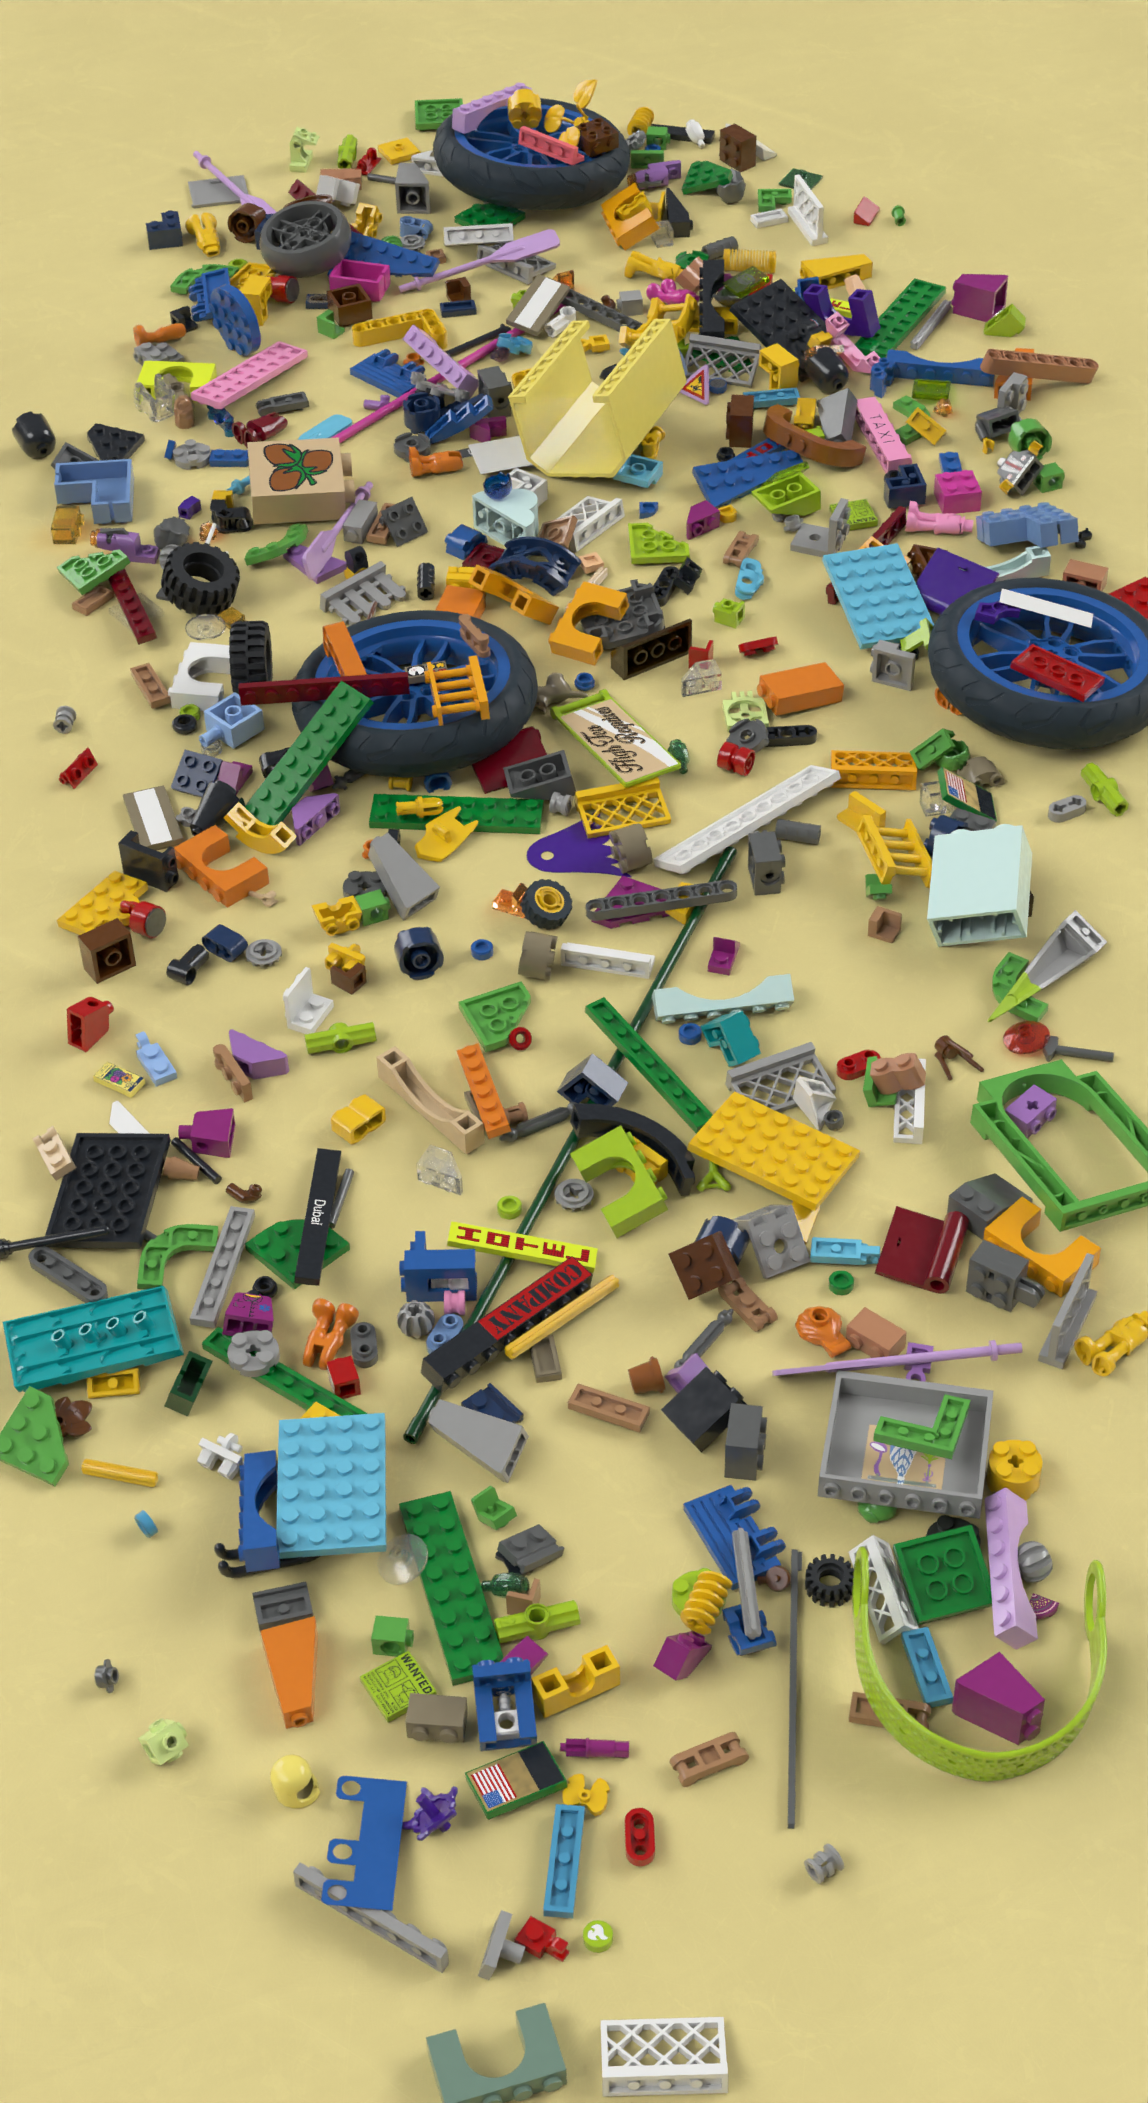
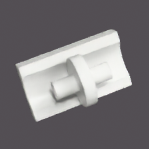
M229 1433L226 1438L219 1436L217 1443L222 1446L202 1438L198 1444L202 1451L197 1462L201 1466L212 1470L217 1459L222 1460L223 1462L217 1472L223 1477L232 1480L238 1473L239 1466L244 1465L243 1458L233 1453L234 1451L240 1453L243 1448L238 1444V1435Z

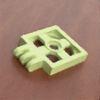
M740 691L739 697H737L736 692H731V700H723V711L728 733L731 727L737 723V720L741 721L748 718L750 721L759 719L766 727H769L765 701L762 697L753 698L752 691H748L747 696H745L744 691ZM748 707H759L761 711L752 712ZM732 708H740L738 713L728 712ZM743 714H748V715H750V716H749V717H743L742 715H743Z

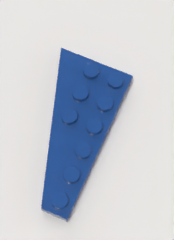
M352 231L351 245L347 255L344 257L347 260L389 265L390 275H395V277H402V275L433 277L440 264L438 258ZM334 267L328 271V277L333 271Z
M786 450L695 466L692 469V474L705 499L718 509L722 505L727 506L731 504V501L736 498L741 499L749 495L751 491L763 487L768 482L776 481V478L781 475L786 476L802 468L803 460L799 453Z

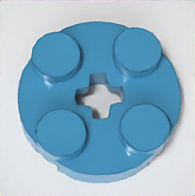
M508 333L499 334L496 346L509 348L510 353L517 355L520 354V351L525 354H531L532 341L521 336H517V338L511 337L512 334Z

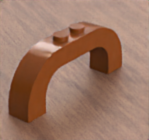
M779 404L768 408L763 432L774 442L811 460L827 465L853 467L863 463L866 446L854 440L833 442L822 439L791 424L792 410Z

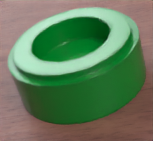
M835 1271L829 1277V1289L836 1295H847L853 1290L854 1278L849 1272Z

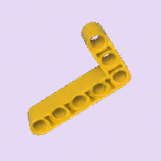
M432 309L417 310L361 322L352 326L353 344L357 347L402 339L411 326L415 325L428 333L436 341L437 345L444 350L447 348V332L436 312Z

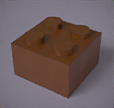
M737 124L720 129L719 160L739 172L755 167L757 136Z
M360 283L327 291L328 309L334 312V319L339 327L373 319L371 299Z
M732 395L731 402H727L726 440H729V447L751 448L754 395Z
M118 918L78 936L84 970L96 984L136 966L131 933Z
M721 1231L668 1254L688 1300L741 1277Z

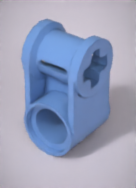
M411 216L400 218L401 237L413 234L421 236L426 241L428 234L433 231V225L428 220Z

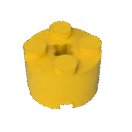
M530 89L515 91L508 98L507 103L508 117L512 126L515 129H520L523 126L528 128L538 127L542 118L539 95L534 94Z
M1027 1440L998 1441L993 1445V1449L989 1454L986 1475L987 1486L992 1492H998L1006 1487L1022 1499L1027 1500L1038 1490L1043 1462L1035 1444Z

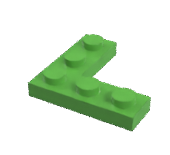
M944 1394L933 1428L880 1416L873 1441L952 1460L970 1408V1400Z

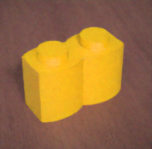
M366 1094L354 1098L348 1107L337 1110L331 1118L332 1131L351 1145L361 1141L368 1132L374 1131L386 1121L385 1108Z

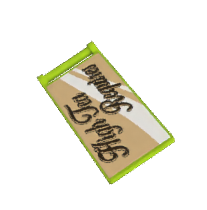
M607 689L600 690L595 695L560 707H551L549 710L551 717L557 719L625 788L681 768V763L609 695Z

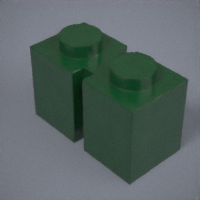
M189 1351L164 1406L189 1416L213 1361Z

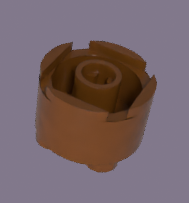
M243 204L228 217L230 233L233 232L234 238L239 242L250 243L255 240V230L266 217V212L262 207H258L255 204Z

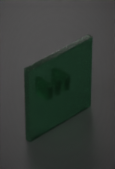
M793 168L779 182V186L794 189L795 175H800L812 190L821 181L823 176Z

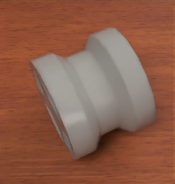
M554 792L550 800L549 811L551 813L560 812L562 815L568 816L572 807V795L562 796L560 793Z

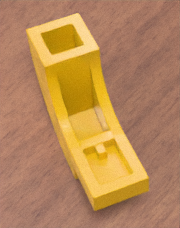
M815 398L797 399L796 415H794L795 426L803 430L814 429L817 402Z
M240 802L224 816V819L238 832L235 837L239 841L262 853H280L297 837L282 821L277 825H267L260 822Z

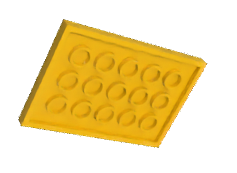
M735 1091L691 1139L687 1148L688 1151L792 1201L795 1200L798 1204L813 1211L818 1209L860 1155V1150Z

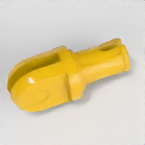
M418 796L415 801L396 802L397 816L416 814L419 818H423L426 815H437L443 811V801L440 798H422V796Z

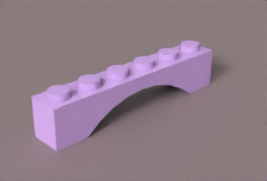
M516 83L514 86L506 87L501 91H495L491 95L483 96L478 100H472L468 104L460 105V107L453 109L452 129L463 134L476 130L480 122L490 112L499 107H508V98L519 89L532 90V88L525 86L524 83Z
M412 325L403 340L454 387L469 391V396L472 397L478 388V378L444 352L428 333Z
M1005 1487L985 1498L994 1636L1017 1650L1037 1640L1038 1635L1036 1615L1024 1590L1018 1565L1019 1538L1023 1529L1028 1525L1027 1502Z

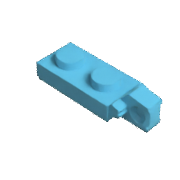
M812 1238L810 1255L812 1263L878 1264L880 1246H868V1244L862 1243V1240Z

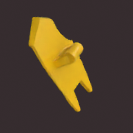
M460 806L440 815L425 825L426 833L415 845L417 857L419 859L442 862L474 831L478 821H473L465 826L457 821L455 818L461 811Z

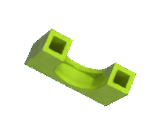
M622 1126L570 1153L586 1183L614 1168H627L635 1172V1182L631 1190L623 1197L601 1208L616 1238L668 1210L664 1202L668 1197L661 1186L656 1188L654 1182L658 1180L651 1168L646 1170L643 1164L647 1163L643 1153L641 1150L635 1151L633 1146L637 1144L630 1131L624 1132Z

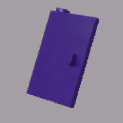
M937 548L917 580L916 585L927 609L941 615L952 602H955L956 599L969 591L994 583L999 573L946 550Z

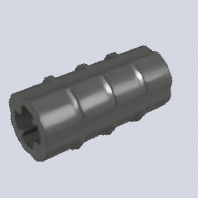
M730 236L704 245L701 252L706 253L710 260L723 257L725 248L731 249V253L732 249H734V252L735 249L738 250V242L734 236Z
M778 819L775 834L778 839L818 845L821 825Z

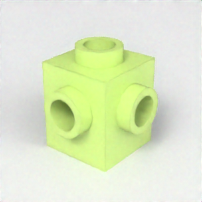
M163 1718L153 1722L148 1727L149 1731L138 1738L150 1761L158 1765H162L166 1761L172 1762L178 1759L183 1754L182 1750L189 1746L185 1739L187 1733L181 1723L168 1719L164 1720Z

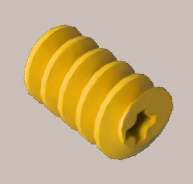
M639 107L635 111L627 126L629 136L639 130L644 131L645 134L647 133L648 126H651L654 120V113L650 108Z
M703 1571L698 1575L693 1591L689 1594V1600L685 1602V1609L680 1613L681 1621L685 1626L699 1634L711 1633V1629L708 1626L715 1625L714 1617L720 1614L718 1608L724 1605L722 1598H727L728 1596L726 1589L732 1588L733 1583L730 1579L714 1571Z

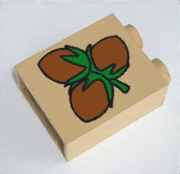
M339 438L247 442L254 524L339 520L345 512V503H355L354 480L343 479V476H352L351 453L340 452Z

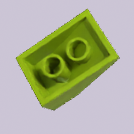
M801 471L751 491V494L771 514L806 516L821 509V490Z

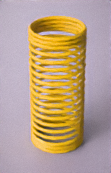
M725 248L723 254L724 271L735 270L740 272L747 269L750 271L758 269L760 272L763 270V273L765 271L766 273L768 271L769 273H775L776 251H769L767 267V250L765 266L764 250L761 266V250L758 265V250L756 264L755 250L753 252L752 264V249L750 251V263L749 249L747 250V262L746 249L744 250V261L743 249L741 250V261L740 249H738L736 267L737 249H735L733 267L734 249H732L730 266L731 249Z

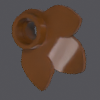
M62 1397L55 1402V1412L63 1438L67 1435L79 1437L92 1430L91 1425L85 1421L92 1410V1403L84 1400L71 1403L68 1397Z

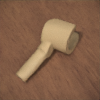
M273 890L266 894L253 891L248 893L249 896L262 900L266 907H270L278 902V900L274 899L276 893Z

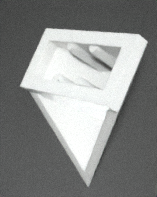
M799 1076L796 1080L793 1100L816 1129L821 1131L825 1122L824 1115L830 1111L833 1102L837 1098L824 1082Z

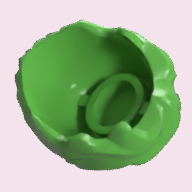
M952 739L955 748L938 759L936 764L940 768L944 767L950 771H957L966 766L967 761L970 759V752L964 741Z

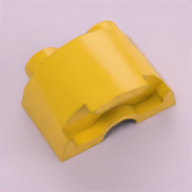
M643 191L634 197L632 203L624 204L616 210L621 221L634 217L646 208L649 209L654 217L653 209Z
M359 202L356 210V220L352 225L363 235L376 238L379 223L382 222L383 215L379 213L377 206Z
M354 896L340 898L332 906L327 905L326 902L311 905L320 926L329 936L354 931L360 925L359 921L362 916V910Z

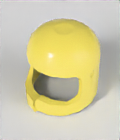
M293 1754L285 1755L273 1764L270 1780L275 1795L281 1804L290 1808H304L318 1799L320 1794L318 1781L314 1774L311 1773V1768L304 1758ZM311 1779L313 1781L311 1794L306 1799H298L297 1793L304 1789Z

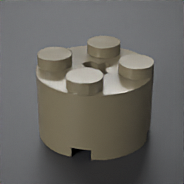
M632 824L609 832L610 840L614 844L610 848L614 859L618 858L622 874L652 864L651 848L647 847L645 840H648L641 824Z
M526 931L518 975L549 981L552 968L548 966L553 965L555 951H551V949H556L558 936Z

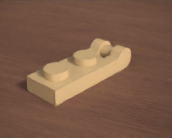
M52 1126L47 1129V1133L34 1137L33 1141L50 1174L56 1181L74 1170L76 1166L59 1133Z

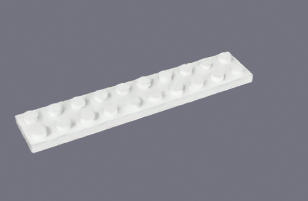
M814 765L808 766L653 859L655 867L679 874L690 872L694 866L705 863L709 857L723 852L724 848L738 843L739 839L753 833L759 827L771 823V820L786 814L787 810L792 807L801 805L802 801L807 798L816 796L822 789L831 787L834 782L841 779L839 771Z

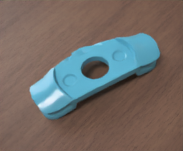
M745 558L742 561L735 587V595L739 599L747 600L752 598L753 594L764 583L763 569H761V563L758 560ZM742 579H749L752 583L746 584L742 582Z

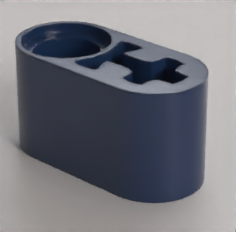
M218 924L202 937L203 946L209 952L227 962L234 961L248 947V943L242 935L221 924Z

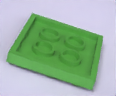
M462 98L415 100L416 130H438L442 122L453 113V109L463 104Z

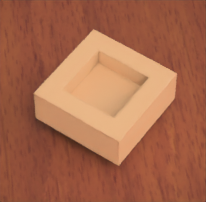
M597 552L578 557L582 562L580 566L586 574L596 572L601 566L604 568V562Z

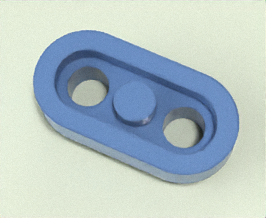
M446 1314L439 1319L426 1340L427 1352L429 1354L462 1332L464 1328L463 1320L459 1315Z

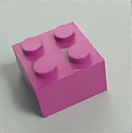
M973 470L935 474L934 495L942 514L980 511L982 491Z

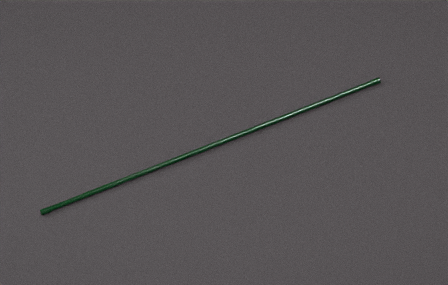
M728 846L725 848L708 882L721 881L727 869L731 866L737 855V850L734 847ZM703 892L701 895L706 896L710 895L711 893ZM708 905L695 906L630 1023V1026L637 1033H639L653 1007V991L663 989ZM618 1048L608 1064L616 1073L625 1059L624 1054ZM591 1099L587 1102L588 1104H596ZM572 1129L516 1233L529 1235L571 1158L570 1153L574 1152L582 1138H577L574 1129ZM502 1257L462 1331L485 1316L515 1258ZM433 1385L403 1435L404 1440L410 1444L418 1442L426 1427L431 1409L436 1406L442 1395Z

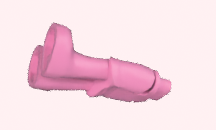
M910 501L906 531H934L935 535L941 533L963 534V531L972 533L974 520H967L965 516L962 519L960 515L954 513H923L919 511L917 502Z

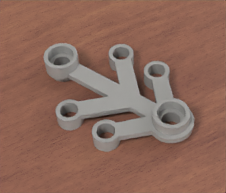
M414 371L411 373V383L416 385V389L426 391L427 388H431L430 394L441 396V393L455 397L456 401L463 403L470 399V392L460 388H451L450 390L445 384H434L426 381V375Z

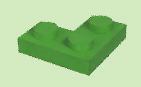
M758 189V212L775 210V203L781 205L792 203L791 189Z

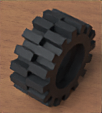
M826 1554L821 1555V1560L815 1557L813 1564L811 1562L808 1564L805 1574V1590H807L808 1597L812 1596L814 1603L820 1600V1606L825 1607V1603H829V1608H833L835 1602H837L838 1606L843 1605L844 1600L848 1602L853 1592L854 1568H851L849 1561L844 1563V1557L839 1556L838 1560L835 1559V1554H830V1558H826ZM830 1575L837 1577L840 1583L828 1586L821 1583L819 1579Z

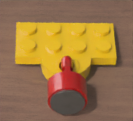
M248 262L230 278L231 286L241 290L244 282L247 281L250 275L271 277L272 294L270 298L275 299L277 302L294 303L299 296L300 290L299 283L295 277L284 275L275 277L276 272L267 264Z
M113 871L58 918L57 924L62 929L81 935L118 918L124 926L130 927L133 932L148 938H155L165 927L166 912L162 907L150 902H139L138 898L149 889L147 882Z

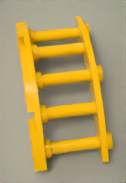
M686 294L685 303L666 305L658 297L652 298L647 315V323H643L637 330H633L628 326H620L618 344L630 349L654 319H663L666 312L682 311L677 320H671L676 341L679 343L687 335L692 325L695 311L698 309L697 300L690 294Z

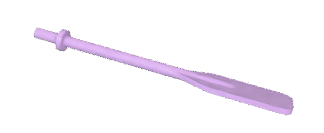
M198 151L193 153V156L198 160L199 166L202 169H208L240 198L241 205L252 203L262 207L266 214L276 213L263 199L242 192L211 164L209 156L202 155Z
M548 229L508 242L488 257L436 273L433 277L418 279L416 276L414 281L400 285L399 290L400 293L417 288L419 291L422 290L421 286L492 262H517L558 248L560 240L554 230Z
M368 481L364 486L357 488L355 491V503L350 504L332 530L320 531L303 554L302 561L308 579H315L332 556L336 537L343 528V524L359 499L368 500L370 498V490L373 487L372 482Z
M990 1340L989 1346L828 1362L820 1366L773 1370L772 1376L820 1371L832 1373L837 1372V1370L851 1371L990 1356L991 1361H997L998 1355L1022 1353V1344L996 1345L995 1340Z

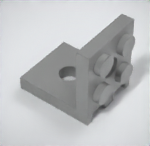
M840 499L829 519V528L802 523L790 545V551L818 557L840 551L850 528V524H847L851 508H848V499Z
M769 1205L732 1219L738 1223V1229L748 1231L763 1278H769L811 1262L792 1205ZM778 1239L784 1242V1250L781 1253H777L774 1249V1243Z

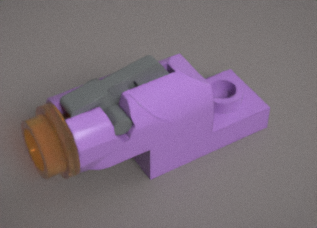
M680 160L647 164L646 170H640L627 175V184L630 186L635 183L639 190L667 186L668 180L681 178Z
M100 528L92 530L90 534L91 546L109 551L120 549L129 558L130 562L155 564L160 555V549L157 546L141 545L139 533L127 532L124 528Z

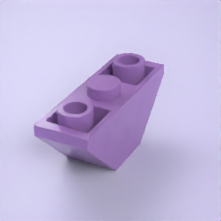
M338 794L307 796L292 807L297 845L300 846L340 812Z
M233 1029L229 1031L232 1056L247 1077L260 1079L284 1075L289 1072L288 1057L284 1052L271 1048L263 1042L256 1041L244 1033H239Z

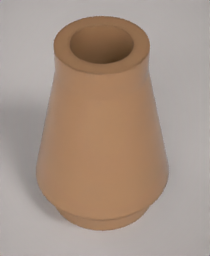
M173 1156V1158L167 1157L163 1176H167L168 1179L197 1180L200 1166L193 1165L176 1156Z

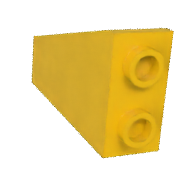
M865 254L801 261L799 273L802 279L818 276L820 285H827L829 290L846 285L844 280L856 274L860 280L871 278L873 262Z

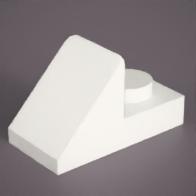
M433 150L412 155V163H416L423 174L443 177L434 159Z

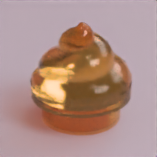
M940 399L933 408V412L942 417L949 416V414L953 413L950 400Z
M209 521L206 524L203 523L200 527V541H205L212 527V523ZM215 528L211 540H215L217 538L216 535L219 533L217 528Z

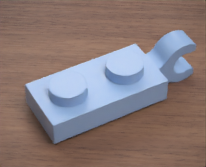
M144 1031L135 1034L139 1041L137 1042L139 1048L136 1051L137 1058L155 1086L157 1087L177 1079L176 1070L159 1044L154 1043L151 1045Z

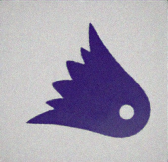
M582 820L561 831L539 839L527 850L528 862L541 871L555 873H601L632 877L628 873L622 874L619 868L611 865L618 863V860L607 857L612 855L610 849L612 846L603 844L610 839L609 835L587 838ZM593 822L590 826V829L596 830L600 829L602 826L599 824L594 825L595 823ZM549 851L554 854V857L550 860H545L541 857V854Z

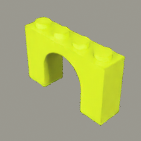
M144 361L136 383L138 400L156 401L158 393L162 388L160 380L165 374L169 373L175 376L178 381L190 383L191 395V392L217 378L216 363Z

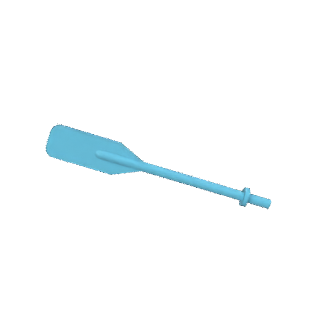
M339 414L332 415L300 435L298 440L331 438L350 427L352 419ZM250 476L241 481L235 479L227 490H233V494L236 493L238 495L244 493V487L250 484Z

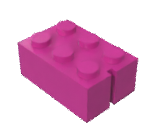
M343 259L334 267L329 275L330 290L360 283L372 302H380L391 284L390 266Z

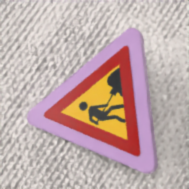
M703 365L686 380L687 383L680 393L708 405L709 366Z

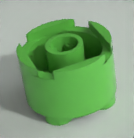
M1028 418L1012 424L1008 443L1013 451L1021 452L1028 450L1030 444L1036 441L1043 446L1036 456L1038 460H1041L1042 456L1049 452L1052 446V437L1038 420Z

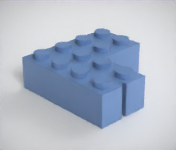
M132 459L56 463L54 487L57 504L91 502L94 524H107L115 520V523L132 522L134 496Z
M1048 502L1038 503L1036 507H1031L1030 505L1020 506L1017 510L1005 508L1001 509L999 513L987 511L983 512L980 516H976L977 539L989 546L1027 540L1041 548L1058 545V534H1060L1061 544L1079 542L1078 518L1064 512L1063 509L1050 505Z

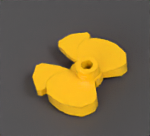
M582 1773L574 1774L568 1778L567 1788L564 1789L562 1794L563 1804L585 1806L592 1815H602L607 1807V1793L610 1792L608 1783L602 1778H597L591 1789L588 1790L584 1789L585 1781Z

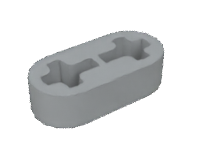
M1073 795L1053 802L1049 806L1048 818L1053 822L1060 823L1084 814L1086 809L1085 798Z

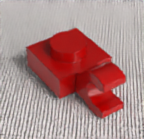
M532 1916L529 1917L514 1939L515 1943L525 1946L524 1951L539 1959L546 1952L558 1961L563 1962L569 1954V1950L566 1949L568 1942L556 1937V1929Z

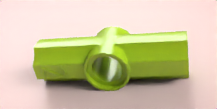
M351 134L343 138L342 145H339L337 166L340 169L352 168L353 161H356L358 142L357 138Z
M1093 762L1086 764L1081 770V777L1089 785L1093 799L1095 801H1102L1111 814H1114L1116 817L1123 815L1128 810L1129 803L1120 794L1116 780L1112 777L1107 778L1102 770Z
M342 1022L335 1023L327 1031L304 1035L308 1054L332 1049L336 1053H346L351 1050L353 1045L377 1041L373 1022L348 1026Z
M574 1600L551 1606H544L539 1603L532 1604L526 1608L525 1612L494 1619L496 1635L500 1644L522 1639L526 1636L534 1640H541L551 1631L581 1624L577 1603Z

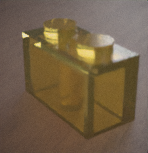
M80 506L56 507L51 525L53 544H77L78 537H81V525H84V514H81Z

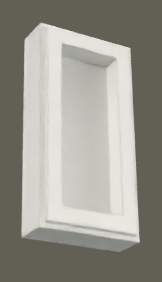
M782 209L750 215V221L756 228L786 223L788 222V216Z

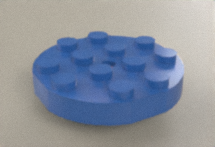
M224 284L214 289L211 293L209 309L213 314V325L218 329L226 342L227 348L229 350L234 349L242 356H247L257 351L261 344V334L257 317L247 298L238 288L229 284Z

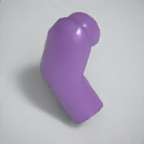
M381 395L380 401L365 399L364 409L378 410L390 403V396Z

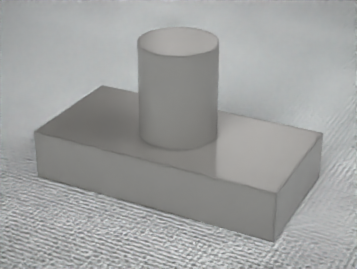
M503 1910L500 1911L495 1921L478 1977L490 1980L499 1957L520 1964L525 1946L505 1939L512 1917L511 1913Z

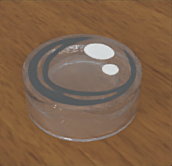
M218 739L208 747L201 745L202 754L211 757L219 755L222 752L221 741Z

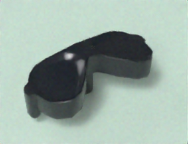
M617 364L602 370L599 378L605 380Z
M1089 528L1079 532V542L1074 543L1076 547L1085 548V541L1091 540L1092 533L1088 530Z

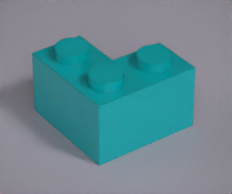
M743 1011L722 1015L700 1026L709 1047L720 1046L728 1066L739 1065L761 1054L759 1041L753 1035L750 1021Z

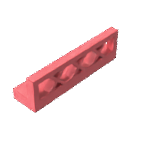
M520 127L518 144L570 165L584 161L585 156L578 153V147L528 127Z

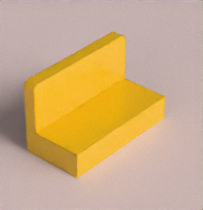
M665 191L661 192L659 203L649 202L658 226L662 225L665 212Z
M918 407L906 420L910 427L934 446L947 433L946 429Z
M853 791L849 794L848 808L837 814V819L857 832L862 816L870 815L877 827L885 828L886 811L863 795Z

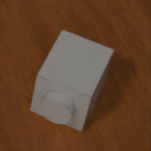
M640 290L619 292V299H616L617 310H620L626 316L643 315V298Z

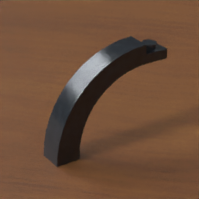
M574 1104L570 1123L577 1138L601 1137L613 1129L622 1126L625 1133L630 1131L632 1136L668 1160V1173L673 1179L680 1196L690 1195L692 1185L695 1184V1174L692 1171L695 1159L676 1135L652 1119L627 1109L602 1104Z

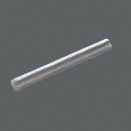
M944 300L910 342L911 349L918 350L950 310L951 301Z
M738 1528V1530L732 1532L744 1631L749 1639L754 1640L755 1637H760L761 1625L748 1532L744 1531L743 1528Z

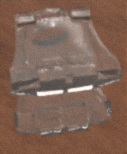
M156 374L154 377L156 399L149 394L140 381L135 384V389H133L136 408L138 411L146 413L153 422H159L174 415L175 391L167 387L160 374Z

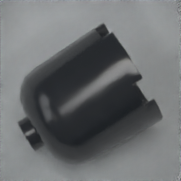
M831 347L817 349L818 353L814 354L812 358L811 356L807 358L804 364V371L821 391L829 394L836 393L846 385L849 377L848 369Z
M32 411L20 415L16 419L17 423L12 427V433L22 450L28 457L33 459H42L50 455L55 448L56 439L47 419L43 414H33Z

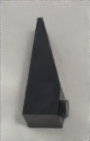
M666 188L669 238L690 237V230H693V220L689 219L688 211L671 189Z

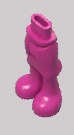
M672 279L663 280L661 287L656 283H651L646 290V295L650 301L652 298L658 297L668 305L685 303L686 294H690L697 302L699 301V296L691 290H676V284Z

